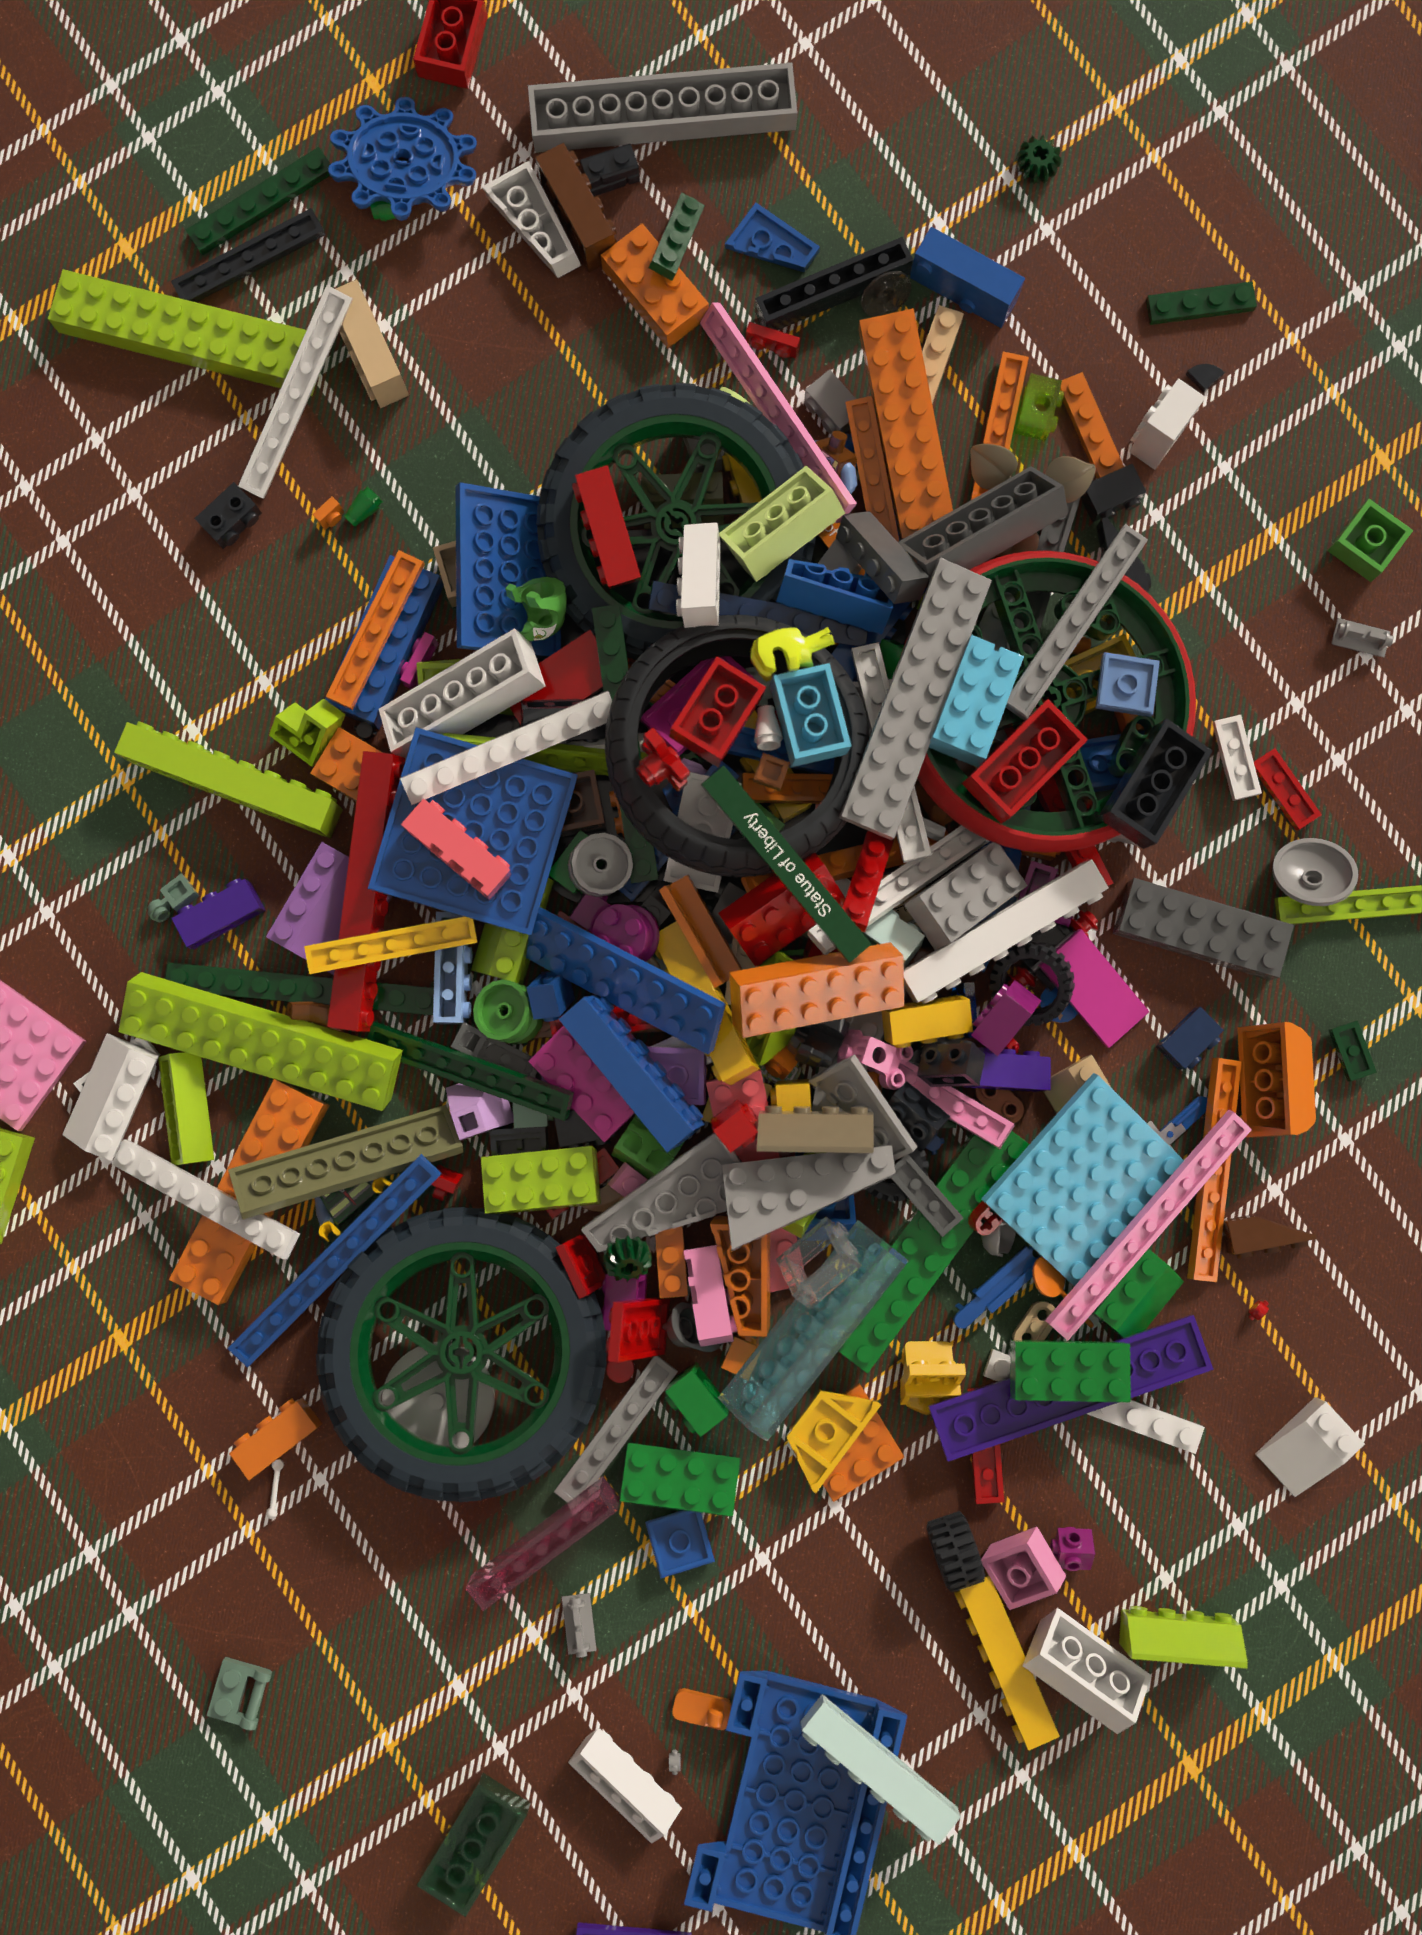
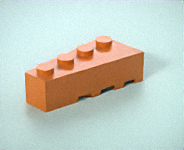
M714 1216L710 1225L715 1237L718 1257L721 1260L723 1276L728 1288L738 1335L767 1337L770 1328V1233L732 1251L728 1216Z

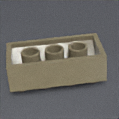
M765 1106V1111H760L758 1114L757 1152L874 1153L873 1112H868L867 1107H851V1112H839V1107L834 1106L822 1107V1111H811L809 1106H794L793 1111H782V1106Z

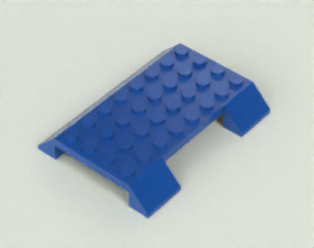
M740 1671L726 1731L751 1737L726 1841L698 1844L684 1905L712 1912L715 1903L822 1931L824 1935H856L887 1801L884 1803L879 1802L871 1794V1788L864 1782L858 1784L847 1773L849 1769L841 1763L836 1765L830 1761L825 1755L826 1750L819 1744L816 1746L811 1745L802 1735L801 1720L823 1694L898 1757L907 1714L875 1698L771 1671Z

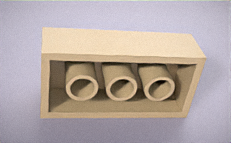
M356 279L336 288V290L353 298L339 332L370 400H377L379 407L382 408L409 396L402 376L358 280Z

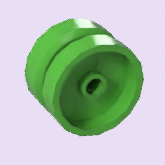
M503 979L493 981L485 986L476 997L473 1008L474 1021L481 1033L488 1038L514 1045L527 1043L534 1038L542 1028L544 1021L543 1019H533L527 986Z

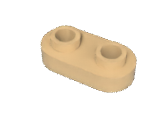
M1046 1301L1035 1302L1014 1330L1012 1339L1022 1340V1335L1029 1333L1031 1340L1044 1341L1053 1328L1045 1320L1054 1311L1055 1307ZM1040 1310H1045L1047 1314L1043 1320H1039L1037 1316Z

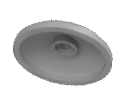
M1304 838L1292 841L1278 851L1273 862L1272 872L1278 887L1290 898L1307 905L1328 906L1339 903L1350 896L1358 881V868L1352 856L1339 845L1323 839Z

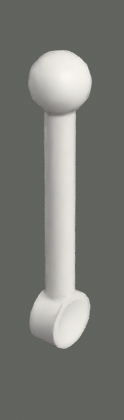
M277 1459L272 1463L274 1478L270 1509L266 1512L269 1519L277 1517V1510L275 1508L280 1470L284 1467V1462L281 1459Z

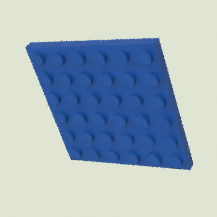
M416 727L401 778L478 745ZM520 759L425 799L428 803L434 800L445 810L443 813L445 817L450 821L454 818L467 828L465 831L467 835L472 839L475 837L479 838L489 847L487 851L494 857L499 855L510 865L511 876L490 901L402 827L403 821L420 802L411 805L400 780L368 889L532 936L578 775L526 759Z

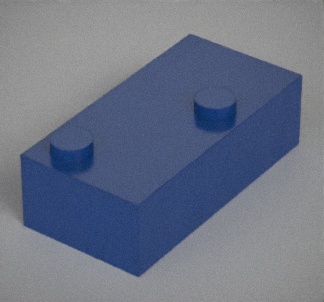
M930 227L915 253L910 274L911 279L958 304L963 311L974 313L1000 328L1003 327L1017 303L1025 281L1023 276L933 227Z

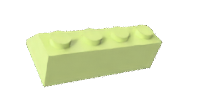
M805 466L722 530L719 536L745 571L757 582L784 560L791 557L798 549L813 540L815 536L829 525L835 523L837 519L845 514V511L833 489L810 468Z

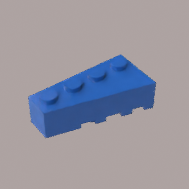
M791 559L788 561L776 602L788 607H795L817 616H824L837 620L842 624L853 625L868 632L882 635L893 608V602L866 572L864 576L851 574L848 568L842 567L831 571L827 570L823 564Z

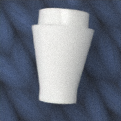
M771 705L760 706L757 709L758 716L754 742L757 743L760 750H775L781 746L780 742L783 740L775 715V708Z

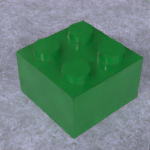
M696 1361L668 1384L665 1391L667 1396L665 1398L673 1410L679 1409L684 1415L683 1422L691 1433L697 1432L701 1437L728 1416L729 1403Z

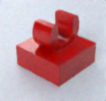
M437 1165L436 1168L441 1172V1175L431 1184L435 1186L432 1197L443 1201L444 1196H447L448 1192L453 1194L459 1187L463 1174Z

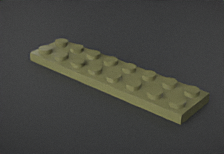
M443 1105L231 1168L228 1171L242 1220L404 1171L420 1154L431 1163L464 1152L448 1107Z

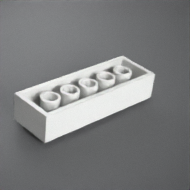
M514 628L379 708L390 751L395 755L404 757L406 761L416 727L441 735L443 733L464 734L539 691L546 685L532 644Z

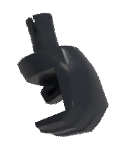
M843 1018L798 1027L797 1031L792 1034L787 1048L794 1054L795 1060L800 1063L814 1067L829 1068L848 1033L850 1023Z

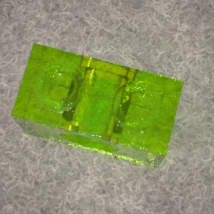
M1030 374L1026 383L1015 434L1046 441L1049 433L1055 432L1058 422V416H1054L1055 408H1060L1064 396V391H1060L1062 380ZM1041 404L1047 411H1039L1035 405Z

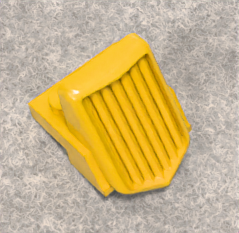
M910 1341L905 1344L903 1350L904 1374L900 1379V1405H906L919 1413L929 1415L928 1405L951 1397L961 1396L960 1384L966 1376L965 1364H956L953 1361L952 1346L949 1342Z

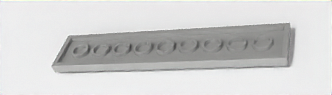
M943 558L937 561L839 816L840 819L890 840L894 839L930 745L937 721L991 584V579Z

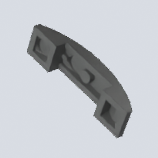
M463 1022L451 1045L452 1048L542 1081L541 1074L528 1062L532 1056L504 1042L488 1038L478 1029Z

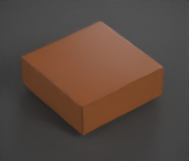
M763 753L753 782L780 791L790 762Z

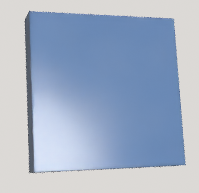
M1104 652L1101 659L1095 708L1151 717L1154 711L1160 661Z

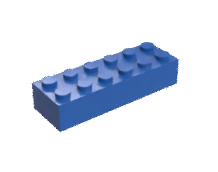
M392 555L389 556L346 654L395 558ZM425 569L422 570L353 710L329 700L327 697L325 698V700L345 713V716L359 722L368 723L373 728L380 730L382 720L379 708L394 699L401 683V668L406 661H410L413 655V645L418 638H421L444 587L440 575Z
M598 995L583 997L559 1018L560 1022L665 1151L669 1152L680 1146L705 1125L702 1121V1113L696 1106H690L684 1099V1091L678 1084H672L665 1076L667 1071L658 1061L654 1062L648 1055L650 1051L645 1043L640 1039L636 1040L630 1033L632 1030L630 1025L623 1018H618L612 1011L614 1009L612 1003L603 996L601 998Z

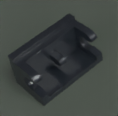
M546 1126L489 1130L491 1156L549 1150L548 1129Z

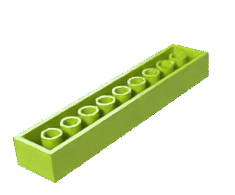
M64 269L62 270L48 316L50 323L62 334L277 388H282L307 331ZM314 386V388H313L312 393H311L310 396H313V392H314L315 386Z
M140 972L127 982L119 1032L380 1111H383L392 1099L403 1052L401 1049L304 1020H293L284 1014Z

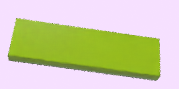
M186 1052L172 1053L159 1057L171 1163L178 1166L214 1160L202 1058Z

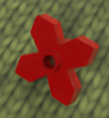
M651 728L643 735L645 742L641 747L647 756L639 762L640 765L635 770L648 787H651L653 784L658 785L667 779L678 792L687 785L690 771L682 763L676 751L671 746L667 747L658 732Z

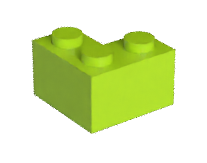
M322 699L307 711L297 703H293L275 716L269 736L313 767L338 727L341 728L346 714L325 699Z

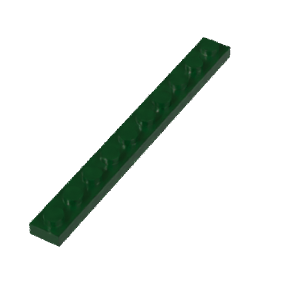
M619 604L592 608L603 691L609 692L612 701L622 679L629 670ZM637 731L638 751H639V757H640V761H641L642 758H641L639 737H638V731ZM620 806L625 844L631 852L633 862L630 876L631 884L659 880L654 846L636 830Z
M168 963L166 980L220 996L282 1002H318L330 1005L333 978ZM376 983L378 992L374 998L373 1010L433 1016L434 988Z

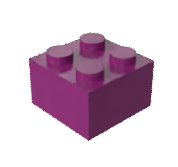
M1014 980L1010 987L1004 984L989 1003L993 1008L987 1005L974 1021L973 1025L977 1028L971 1036L998 1056L1033 1014L1041 1000L1016 980Z

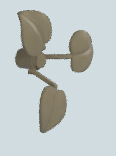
M979 444L972 446L970 450L972 476L975 482L986 490H990L1011 478L1010 475L1017 469L1018 462L1015 455L1005 447L994 444ZM1062 456L1050 462L1045 475L1064 486L1066 503H1070L1079 499L1087 491L1093 480L1096 467L1075 457ZM1036 532L1034 535L1013 545L1010 549L999 553L998 557L1026 551H1036L1039 545L1038 533Z

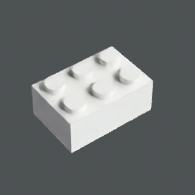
M1179 378L1173 387L1167 385L1154 406H1151L1142 419L1143 421L1130 441L1134 444L1129 452L1155 470L1182 434L1206 397Z

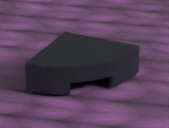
M1199 364L1186 372V375L1203 393L1225 374L1221 368L1211 364Z

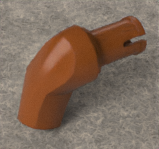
M289 1002L286 1008V1015L293 1020H304L327 1027L330 1005L318 1002ZM327 1027L340 1032H344L343 1029Z

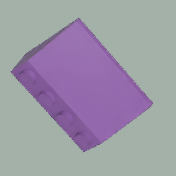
M321 842L266 937L306 959L304 946L338 940L349 857ZM387 895L388 903L390 902L393 896ZM334 970L327 971L334 975Z

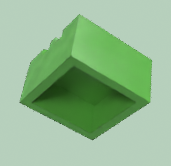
M635 1115L615 1145L611 1155L623 1163L626 1162L640 1174L650 1179L673 1162L684 1143L666 1152L639 1117Z

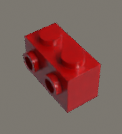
M737 1099L711 1119L712 1129L731 1153L739 1146L744 1148L756 1139L755 1134L758 1133L756 1127L758 1122L757 1115L747 1102L742 1105Z

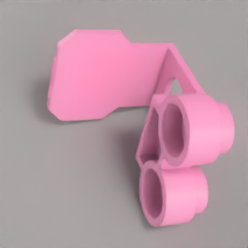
M850 1029L838 1050L837 1063L855 1054L861 1064L875 1069V1073L880 1074L879 1081L883 1088L897 1090L905 1082V1076L898 1068L899 1064L907 1063L913 1057V1049L911 1046L896 1048L892 1044L889 1045L871 1036H863L861 1030ZM881 1047L882 1050L878 1063H875L872 1058L875 1048Z

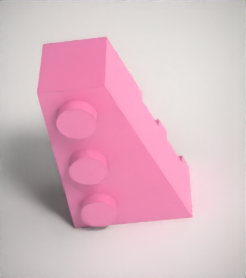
M717 1245L684 1250L700 1347L733 1342V1333L738 1332L734 1316L729 1314L730 1296L728 1288H725L724 1272L721 1260L718 1257Z

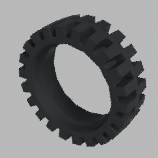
M1030 941L1021 947L1017 945L1008 949L1009 954L996 962L990 975L991 982L989 988L992 990L991 997L993 999L1002 986L1006 984L1007 971L1011 965L1019 960L1028 958L1041 960L1054 971L1059 985L1056 998L1049 1005L1035 1009L1024 1025L1030 1026L1032 1023L1035 1026H1039L1043 1022L1049 1023L1054 1018L1056 1019L1069 1004L1075 987V983H1073L1075 977L1074 973L1070 971L1071 965L1069 961L1065 962V956L1062 953H1056V948L1052 946L1048 948L1046 943L1042 942L1035 944V941Z

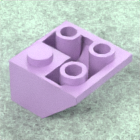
M460 1083L446 1088L450 1113L459 1140H465L489 1130L514 1123L509 1101Z

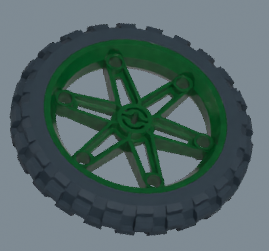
M676 383L675 385L654 384L639 387V390L628 394L622 393L606 401L605 405L594 412L591 411L582 419L568 438L564 439L556 451L549 469L546 471L541 486L536 526L538 547L546 576L563 582L567 596L566 612L585 632L591 630L595 635L592 608L619 604L627 657L637 660L657 640L684 625L682 616L660 614L654 612V610L641 609L637 605L640 597H650L651 587L648 584L660 547L673 552L658 581L668 583L678 565V557H683V554H680L679 537H684V525H688V519L691 524H702L700 516L741 514L742 516L759 503L703 505L720 450L729 454L745 469L753 480L761 500L804 468L798 453L794 451L788 442V438L776 424L771 423L761 411L748 402H743L731 396L730 393L713 387L709 389L690 383ZM677 437L699 440L673 492L667 488L634 450V448L642 444L663 438ZM704 444H712L716 448L715 452L711 455L703 454L700 449ZM630 454L634 457V461L631 465L624 466L619 463L621 456ZM614 463L645 510V513L623 517L626 528L651 523L652 536L629 537L632 548L650 547L641 574V580H639L632 603L623 598L614 589H609L608 584L602 585L588 540V535L592 530H586L580 512L584 511L585 507L583 502H577L572 486L573 483L577 482L575 475L607 465L610 468ZM701 464L705 468L693 505L680 499L697 465ZM639 471L666 501L657 509L654 508L634 477ZM670 518L677 524L682 522L681 529L683 535L676 528L671 530L672 524ZM663 522H664V529H665L666 535L664 534V532H663V530H662V523H663ZM730 524L718 526L719 533ZM815 537L757 582L750 576L740 589H738L720 561V588L728 585L733 588L734 596L782 604L776 602L788 561L791 559L811 563Z
M446 1208L417 1215L389 1228L364 1252L358 1254L349 1263L339 1281L337 1280L328 1298L329 1301L324 1315L321 1318L317 1336L319 1338L316 1370L322 1402L334 1426L333 1429L344 1446L357 1458L356 1460L368 1471L383 1479L387 1484L421 1498L456 1502L479 1501L506 1494L534 1481L551 1469L575 1444L594 1412L602 1389L606 1369V1334L602 1312L595 1293L592 1292L579 1299L555 1248L560 1244L550 1235L529 1222L505 1213L486 1214L484 1208ZM461 1259H467L470 1262V1270L466 1274H458L456 1271L457 1262ZM475 1260L491 1263L510 1271L523 1280L536 1295L479 1323ZM451 1261L446 1324L390 1298L404 1282L418 1272L433 1265ZM459 1284H467L469 1326H456ZM534 1300L541 1301L544 1306V1310L539 1316H532L528 1311L529 1304ZM387 1303H393L396 1307V1313L390 1319H386L382 1314L383 1306ZM518 1314L521 1315L523 1321L488 1345L482 1332ZM546 1315H548L554 1338V1364L548 1387L496 1353L498 1349ZM405 1316L444 1333L438 1340L437 1345H434L403 1324L402 1321ZM379 1318L426 1350L428 1354L385 1385L376 1389L371 1368V1343ZM462 1337L464 1348L470 1351L469 1355L464 1356L463 1368L460 1356L455 1355V1350L461 1347ZM469 1339H471L474 1342V1344L476 1345V1349L473 1343L469 1341ZM488 1359L522 1381L523 1384L520 1389L481 1372L486 1366ZM435 1360L437 1361L443 1373L407 1391L403 1390L401 1384ZM455 1379H469L466 1422H458ZM479 1381L536 1408L521 1425L509 1434L492 1442L474 1446ZM445 1382L449 1446L432 1443L416 1436L403 1427L388 1410ZM533 1386L540 1387L544 1392V1397L539 1403L532 1402L528 1397V1392ZM385 1389L392 1390L395 1395L394 1402L389 1406L381 1401V1394ZM462 1431L469 1436V1443L466 1447L460 1448L455 1444L454 1437L457 1432Z

